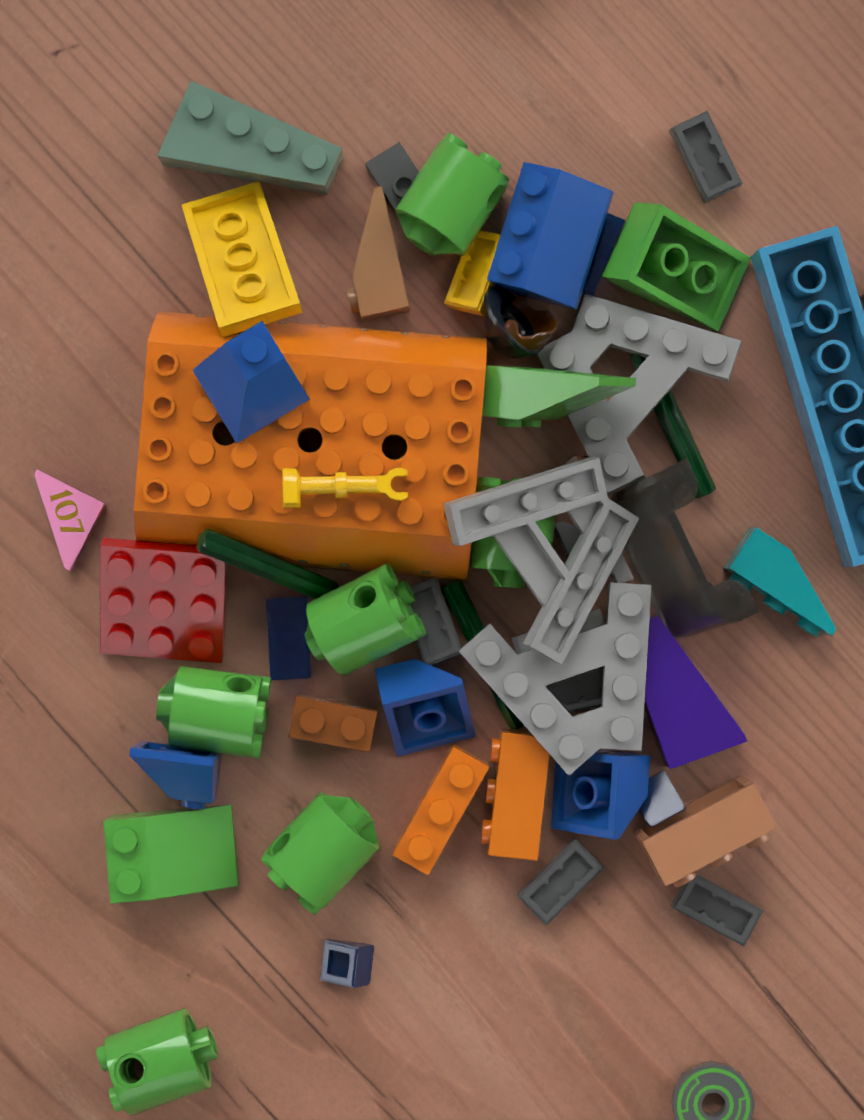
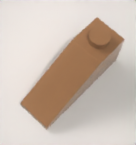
M382 186L374 187L352 275L354 288L346 289L351 312H360L362 322L409 312V302Z

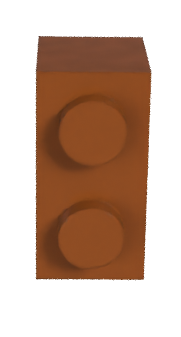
M299 693L295 699L288 737L370 752L378 708Z

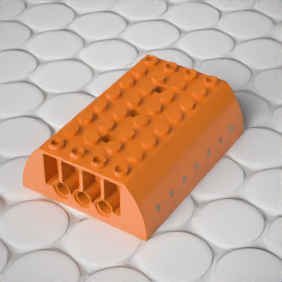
M160 311L156 315L147 342L133 508L136 540L197 545L198 535L206 529H210L300 567L370 572L388 563L395 575L466 581L471 543L462 546L452 544L443 503L476 493L486 374V338L275 321L265 324L310 400L240 443L234 442L223 446L218 444L214 437L215 428L223 420L192 370L224 343L244 331L222 338L215 315ZM310 428L319 431L323 439L321 447L312 453L304 452L298 444L301 432ZM394 435L403 438L407 444L405 455L397 460L387 458L382 452L384 440ZM282 468H296L300 473V477L335 476V472H346V476H385L394 468H403L408 470V475L394 477L391 480V488L399 493L408 492V498L394 501L384 493H347L346 498H335V494H300V508H283Z

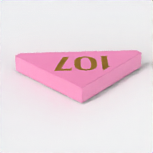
M37 469L34 476L64 568L72 571L106 504Z

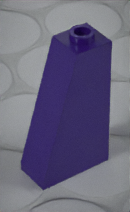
M650 616L644 709L664 765L669 769H673L747 742L744 732L659 616Z

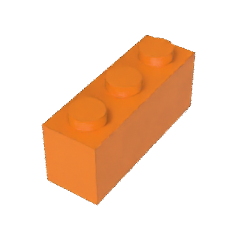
M500 729V738H492L489 762L497 764L495 779H487L485 803H491L492 808L490 820L483 819L480 844H487V852L490 856L538 861L549 753L531 732Z
M452 743L394 845L392 855L429 875L490 768L489 764Z

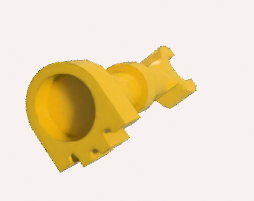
M282 468L283 508H300V494H335V498H346L347 493H384L394 501H401L408 498V492H395L391 488V480L397 476H407L408 470L394 468L385 476H346V472H335V476L300 477V473L296 468Z

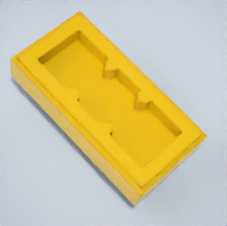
M480 230L465 255L460 257L444 301L447 307L485 317L484 294L491 287H495L494 284L487 280L501 236L500 234Z

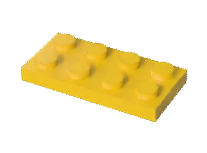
M259 181L181 205L222 338L246 331L261 321L264 324H268L303 313Z

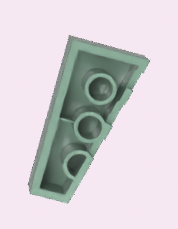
M193 81L189 83L157 155L162 165L167 167H181L212 175L215 173L237 177L240 180L275 184V186L324 195L328 194L344 159L341 147Z

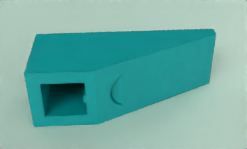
M749 528L723 567V569L732 574L728 580L748 593L754 588L765 595L763 603L777 613L784 615L787 610L800 618L796 625L815 637H818L820 633L833 636L837 628L791 549L759 528Z

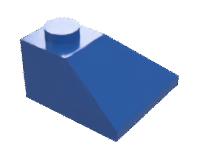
M263 321L224 343L192 370L237 444L310 400Z
M416 659L375 669L382 705L397 757L476 737L462 678Z
M140 741L130 748L129 756L171 799L181 800L180 806L192 809H205V803L212 804L216 800L222 754L169 747V744Z
M598 750L571 775H568L555 761L551 828L613 840L619 839L648 797L650 755Z

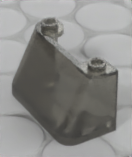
M687 459L668 466L617 491L610 499L639 518L624 548L641 584L652 585L651 605L656 615L659 616L673 637L678 638L690 637L738 622L759 612L750 591L742 583L728 580L713 586L707 581L677 518L675 511L692 502L698 489L695 474Z

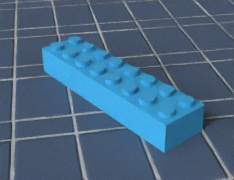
M834 226L760 248L750 258L843 567H855L864 564V312L839 228Z

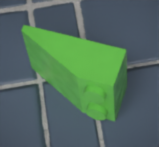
M634 202L601 277L639 298L710 330L719 332L751 258L661 204Z
M486 365L482 416L496 417L498 426L541 427V420L560 419L635 387L636 378L532 367Z
M232 804L206 806L205 809L184 808L110 815L103 821L110 904L154 900L239 886Z

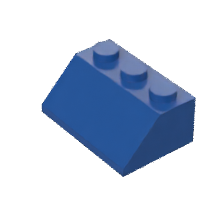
M524 162L487 280L496 287H501L511 294L524 295L527 298L577 310L614 192L563 170Z

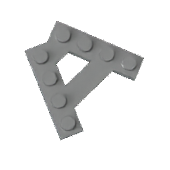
M585 294L572 332L544 345L538 356L545 369L593 374L591 367L609 346L646 357V360L631 375V378H636L635 387L614 395L609 402L604 399L568 415L588 456L600 458L606 491L609 496L645 478L626 439L687 370L729 383L742 343L738 339Z
M589 457L443 503L453 545L462 546L493 535L542 606L523 644L561 665L566 659L639 520L637 516L608 498L600 458ZM567 512L581 534L564 564L535 522Z
M609 582L606 624L579 633L562 665L553 662L533 649L517 655L490 623L459 650L463 657L568 775H571L600 748L642 751L652 585ZM604 666L601 707L572 717L545 687L546 685Z

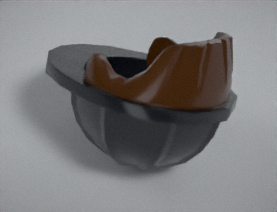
M491 287L484 294V304L487 311L485 319L486 337L492 344L493 349L513 359L537 355L557 328V322L550 311L532 309L528 305L526 296L520 295L515 297L501 287Z

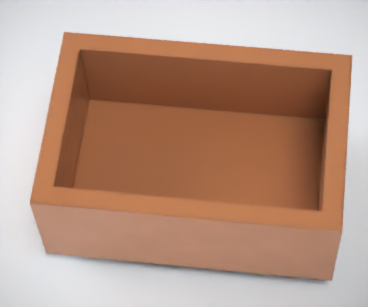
M740 775L684 804L686 807L684 811L652 828L646 824L633 832L661 882L665 886L673 883L674 887H679L692 881L697 876L695 871L708 864H710L711 868H715L728 862L733 858L731 852L747 845L748 849L763 844L770 839L769 832L777 829V826L755 784Z

